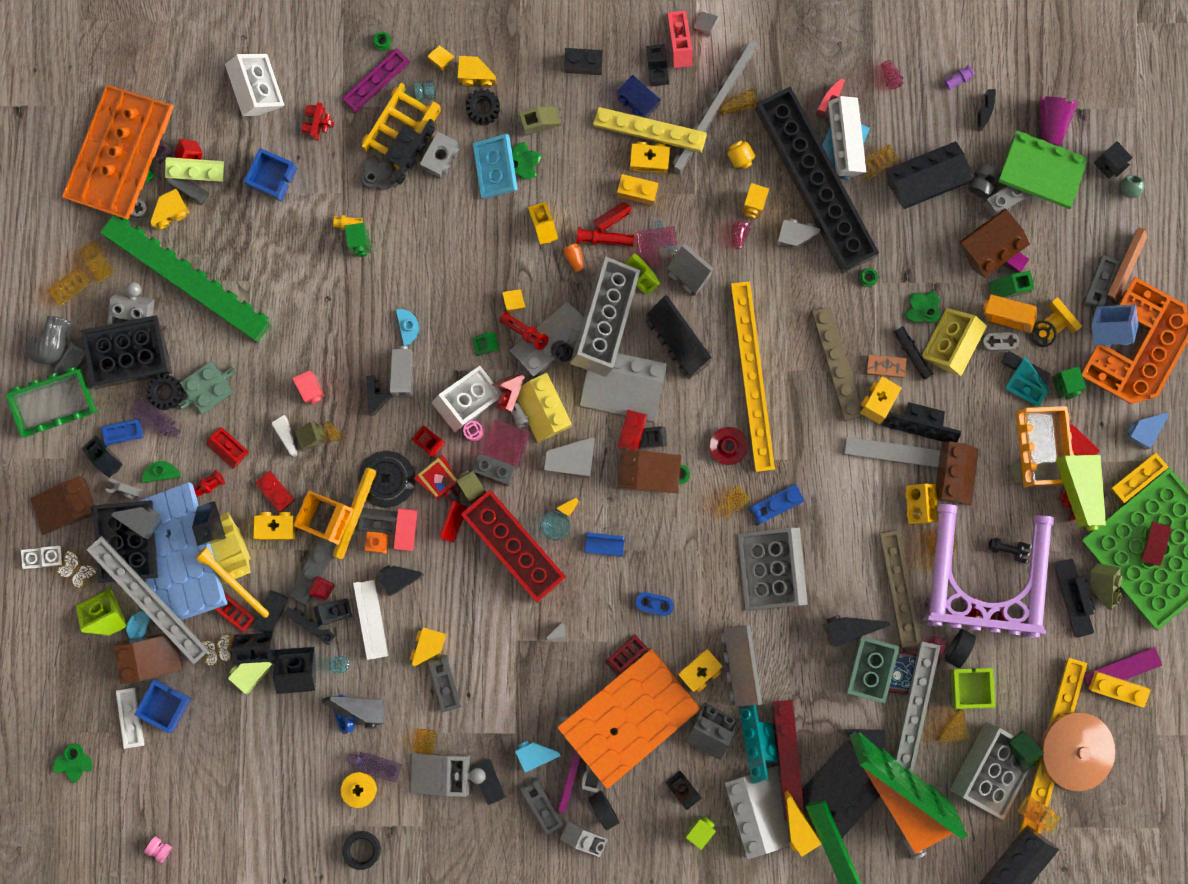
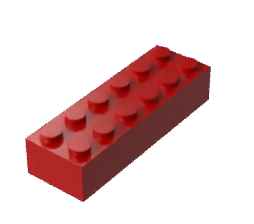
M491 489L461 514L537 603L566 579L562 571Z

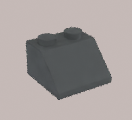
M140 507L113 512L111 515L148 540L162 522L159 519L160 514L149 507L147 509Z

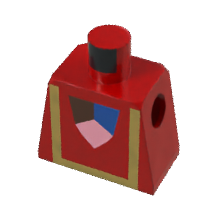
M443 455L414 477L417 482L438 500L445 495L452 503L460 497L454 489L458 484V479Z

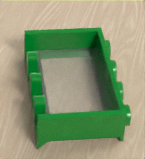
M76 367L65 370L66 374L59 376L58 373L47 376L48 380L46 381L34 380L28 383V387L22 388L20 385L11 388V392L5 394L21 438L99 412L83 369L77 370Z

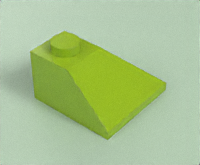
M111 588L76 605L80 630L84 633L110 636L127 627L124 613Z

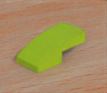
M636 253L624 262V264L640 270L636 286L647 296L660 284L652 270Z

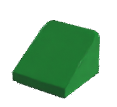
M486 332L472 338L477 356L499 350L494 332Z

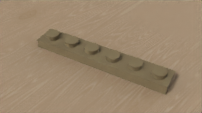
M827 307L813 311L812 316L844 422L862 417L864 415L860 413L862 408L832 309Z
M898 530L881 533L879 536L901 648L918 646L921 640L900 532Z

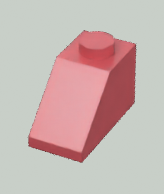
M311 370L293 378L304 402L307 404H316L321 401L322 397H325L316 375Z

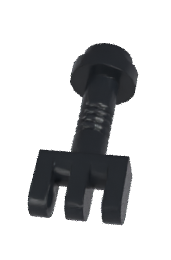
M997 537L990 539L988 549L991 552L997 553L998 550L1015 554L1014 561L1024 564L1029 563V560L1022 558V556L1030 557L1031 553L1024 551V548L1032 549V545L1018 542V547L1001 543V539Z

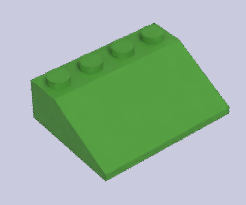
M1016 130L1007 148L998 182L1071 209L1086 167L1087 157Z

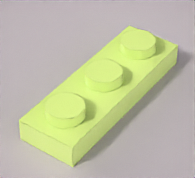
M166 157L165 178L223 182L224 161Z

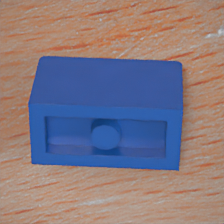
M586 532L584 553L623 557L625 536Z

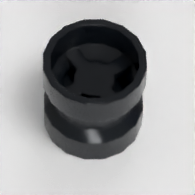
M558 340L552 344L550 352L558 361L567 362L572 358L573 348L568 343Z

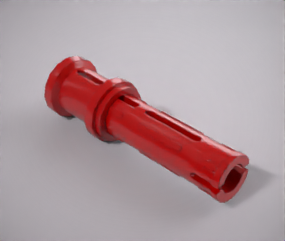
M578 227L576 244L583 242L592 243L595 246L597 243L633 247L634 234L600 232L596 228L587 230Z
M507 312L502 313L500 316V323L523 336V340L527 343H532L537 350L544 349L548 344L549 337L544 333L538 332L535 327H528Z
M217 469L207 478H201L199 484L193 487L196 498L204 493L210 494L214 488L221 484H226L223 476Z

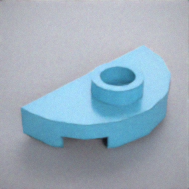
M396 309L403 345L408 346L413 343L419 334V323L411 312L404 309Z
M143 610L135 613L127 622L126 632L130 639L144 637L151 618Z

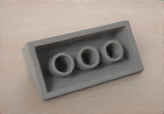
M566 302L536 327L538 332L544 333L549 337L548 344L544 349L537 350L532 343H527L522 339L509 351L534 379L557 361L550 352L554 342L562 340L571 347L576 344L583 316Z

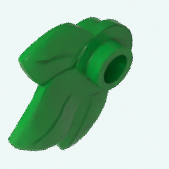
M526 142L517 144L512 149L513 162L518 163V166L514 168L515 175H519L523 179H532L537 176L533 167L539 163L542 156L538 152L528 151Z
M930 291L926 296L921 293L910 294L912 308L905 312V317L915 323L922 321L934 323L938 321L941 315L938 307L940 302L938 295L933 291ZM929 311H934V314L931 316L927 313Z
M75 743L68 745L64 753L56 757L53 765L54 773L65 771L72 783L77 782L81 778L83 771H92L91 758L84 754V750L79 744ZM72 750H76V751H77V756H76V757H73V756H72V754H71Z

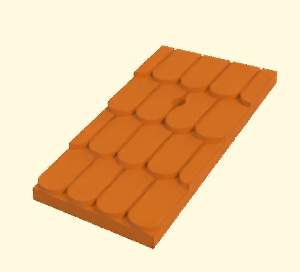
M106 85L62 198L125 219L130 218L140 190L143 189L152 159L155 157L162 135L165 133L174 105L112 85Z
M651 648L557 728L608 789L694 716L701 707L653 648ZM617 728L618 733H613L611 729Z

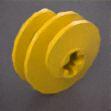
M364 772L350 774L345 778L341 786V796L344 802L353 808H363L369 805L377 792L375 780ZM357 785H359L360 788L363 787V791L360 793V795H358V792L355 793L354 789L357 788Z

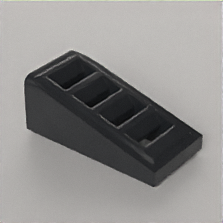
M665 427L643 429L644 444H641L640 440L638 449L667 446ZM656 432L659 433V442L656 439ZM648 433H651L652 443H649Z

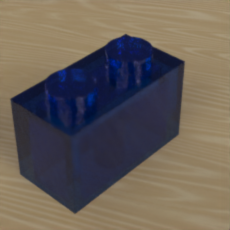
M634 75L617 91L618 101L624 106L628 105L635 116L648 118L660 105L661 99Z

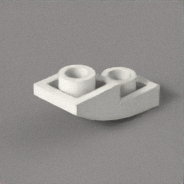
M61 546L21 550L22 569L62 565Z

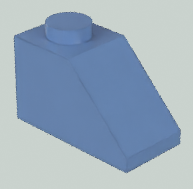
M1164 413L1131 423L1126 430L1128 435L1125 439L1144 450L1150 449L1169 415Z

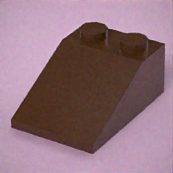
M620 450L618 489L679 494L681 455Z
M80 476L60 483L30 498L43 535L93 516V505L95 504L86 479Z
M165 633L120 640L113 646L120 684L138 682L183 669L179 648Z

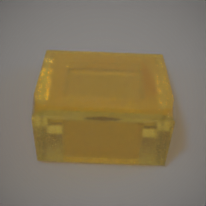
M326 421L327 432L332 442L346 439L332 423Z
M417 728L414 752L434 754L437 731Z

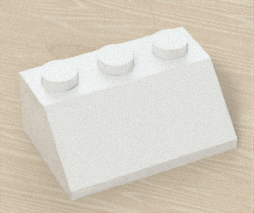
M237 54L225 64L242 116H258L285 106L267 54Z

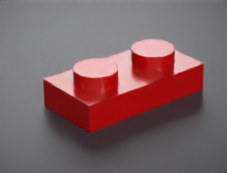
M627 410L618 447L638 450L647 419L646 414Z
M271 471L255 482L279 512H282L295 501Z

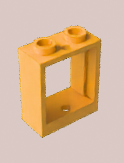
M991 295L989 300L986 299L983 307L987 322L1032 334L1037 318L1036 306Z
M308 490L293 526L339 545L354 509ZM320 501L336 507L325 533L309 528Z

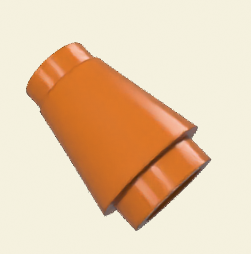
M576 243L563 249V256L575 273L585 269L581 249Z

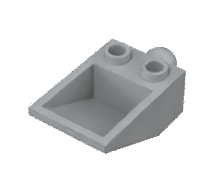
M136 282L128 283L126 293L117 292L110 298L108 325L153 316L155 299L138 296L141 293V286Z
M412 754L411 793L466 797L469 795L470 780L475 784H480L486 778L485 772L480 768L473 769L470 772V755ZM458 761L463 762V768L457 766ZM457 781H462V788L457 787Z

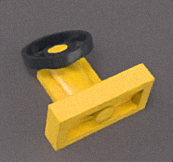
M1058 297L1048 304L1053 313L1045 320L1037 321L1034 326L1036 324L1039 325L1036 326L1037 328L1033 327L1032 330L1037 333L1040 339H1043V344L1036 342L1033 335L1029 333L1031 341L1039 347L1050 346L1055 341L1057 334L1065 327L1072 334L1082 327Z

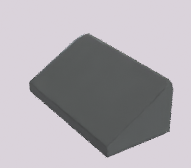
M169 178L167 180L172 188L177 189L200 205H203L209 196V192L187 179Z
M363 507L358 519V531L395 535L398 512Z

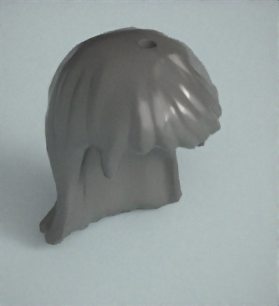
M48 316L40 338L36 340V334H34L30 341L26 342L25 351L27 356L40 364L57 363L64 354L68 330L73 326V323L63 317Z

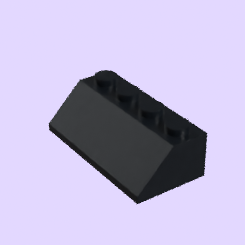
M956 141L886 169L888 185L903 209L973 182V176L965 154Z
M1027 824L979 884H1032L1060 849Z

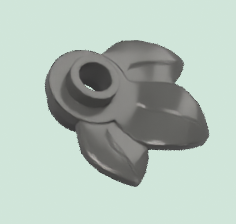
M371 156L364 163V172L361 176L362 184L367 188L390 189L393 186L391 184L392 179L389 177L394 171V164L388 161L379 163L376 156ZM368 176H371V177H373L374 179H373V180H369L367 177H368Z

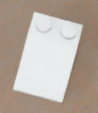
M479 366L440 393L432 401V404L452 430L457 432L467 422L472 421L494 404L502 393L498 388L492 386L493 381L482 367Z

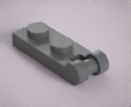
M1105 255L1101 256L1087 295L1083 300V305H1091L1095 309L1105 305L1108 297L1107 294L1119 269L1120 261ZM1094 293L1100 295L1099 300L1093 298Z
M443 655L440 659L436 660L434 658L429 659L428 664L442 713L460 708L461 704L447 655ZM443 666L444 672L438 673L437 667Z
M536 777L528 785L519 787L546 835L564 825ZM536 789L538 795L532 798L530 792Z

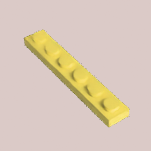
M601 107L598 108L593 123L594 127L701 153L707 137L706 132Z

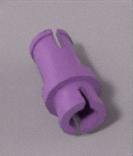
M968 65L964 69H958V72L949 78L944 79V83L951 90L962 82H968L969 78L975 76V74Z

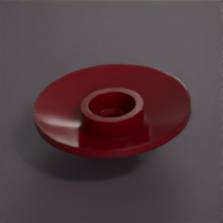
M734 427L719 429L714 433L710 441V452L713 458L724 465L739 463L744 459L748 451L746 436ZM725 444H731L732 449L726 450Z

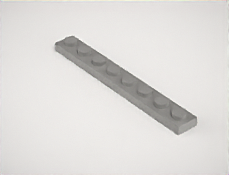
M751 40L748 45L744 44L740 51L742 56L739 61L735 59L730 68L732 70L729 76L726 75L722 80V89L720 92H715L711 99L713 102L711 107L705 108L702 114L703 120L701 123H696L693 128L694 130L707 131L754 54L758 43ZM684 149L681 155L678 154L673 161L675 165L674 172L679 175L681 174L692 156L693 150Z
M103 536L86 549L193 664L209 651Z
M924 641L919 643L894 758L904 768H909L914 771L940 651V645Z

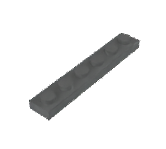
M344 494L339 503L351 508L354 499ZM320 537L288 596L307 605L311 597L308 591L317 576L322 577L333 557L336 547L335 543Z

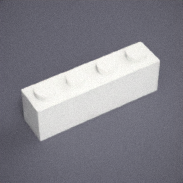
M840 96L828 101L836 173L838 176L854 177L866 172L858 98Z

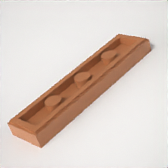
M1137 228L1107 295L1111 302L1118 303L1148 235L1143 228Z

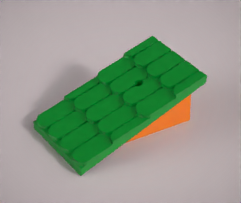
M853 732L849 735L859 765L866 771L915 854L953 833L960 839L968 836L953 802L932 784L928 785L911 769L904 768L883 748L879 749L862 733Z

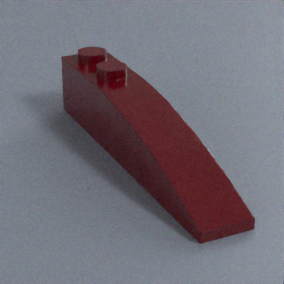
M793 700L774 701L771 703L779 760L778 768L784 821H787L784 793L787 790L804 814Z

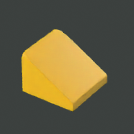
M439 45L427 58L437 68L444 71L454 59V56Z
M521 289L502 292L507 313L526 308Z
M574 498L557 507L556 510L570 517L579 501L577 498Z

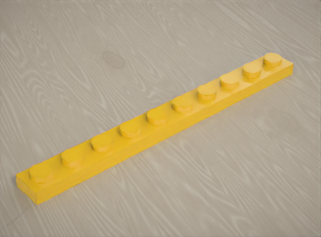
M750 281L731 283L755 472L775 470L751 285Z
M1072 658L1066 659L1048 726L1057 717L1075 711L1088 663ZM1041 760L1037 764L1018 835L1027 824L1040 834L1042 831L1055 783L1046 775Z

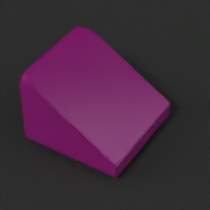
M1019 252L1005 262L1004 265L1013 272L1020 273L1029 258Z

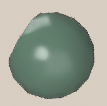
M1128 175L1120 183V189L1125 197L1137 198L1143 193L1145 184L1141 177Z

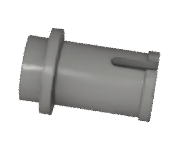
M517 402L511 414L515 420V426L523 428L529 424V418L525 416L520 403Z

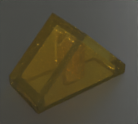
M96 240L79 250L84 264L98 282L115 273Z
M957 709L935 739L937 742L947 743L969 739L965 713L962 709Z
M1028 795L1017 811L1050 834L1061 819L1050 808Z

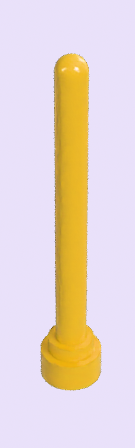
M205 547L197 554L195 559L200 564H207L262 617L266 618L269 616V612L212 559V552Z

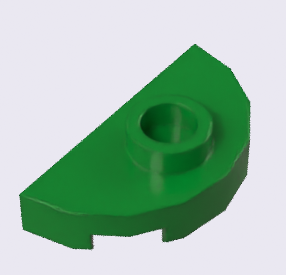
M157 461L145 469L142 475V483L181 478V475L173 464L166 461Z

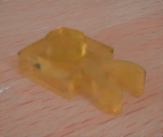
M737 485L724 498L728 503L720 505L717 511L719 512L722 508H725L727 515L724 516V519L730 517L732 509L738 512L751 497Z

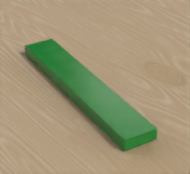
M826 801L808 803L805 807L839 884H861Z

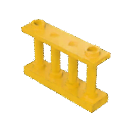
M400 83L399 87L396 86L393 89L391 100L371 132L364 136L362 140L363 150L368 152L370 147L384 155L387 153L389 148L375 141L380 131L394 139L397 137L398 132L385 125L390 115L421 134L429 119L435 121L441 112L440 105L434 101L431 106L424 105L405 94V85ZM400 99L423 112L424 117L421 122H416L395 109ZM394 164L396 170L398 171L400 167Z

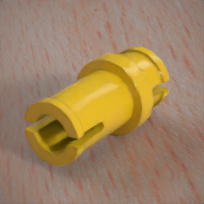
M346 215L341 217L334 216L333 228L345 230V225L363 223V218L346 217Z

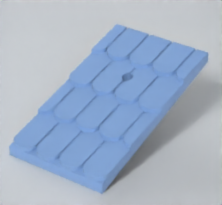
M188 482L149 498L139 500H152L153 510L160 514L159 519L162 520L155 531L158 578L146 579L148 586L180 620L227 605L219 575L207 564H200L195 559L197 554L205 547L211 552L212 550L210 544L197 546L192 525L197 507H199L193 484Z

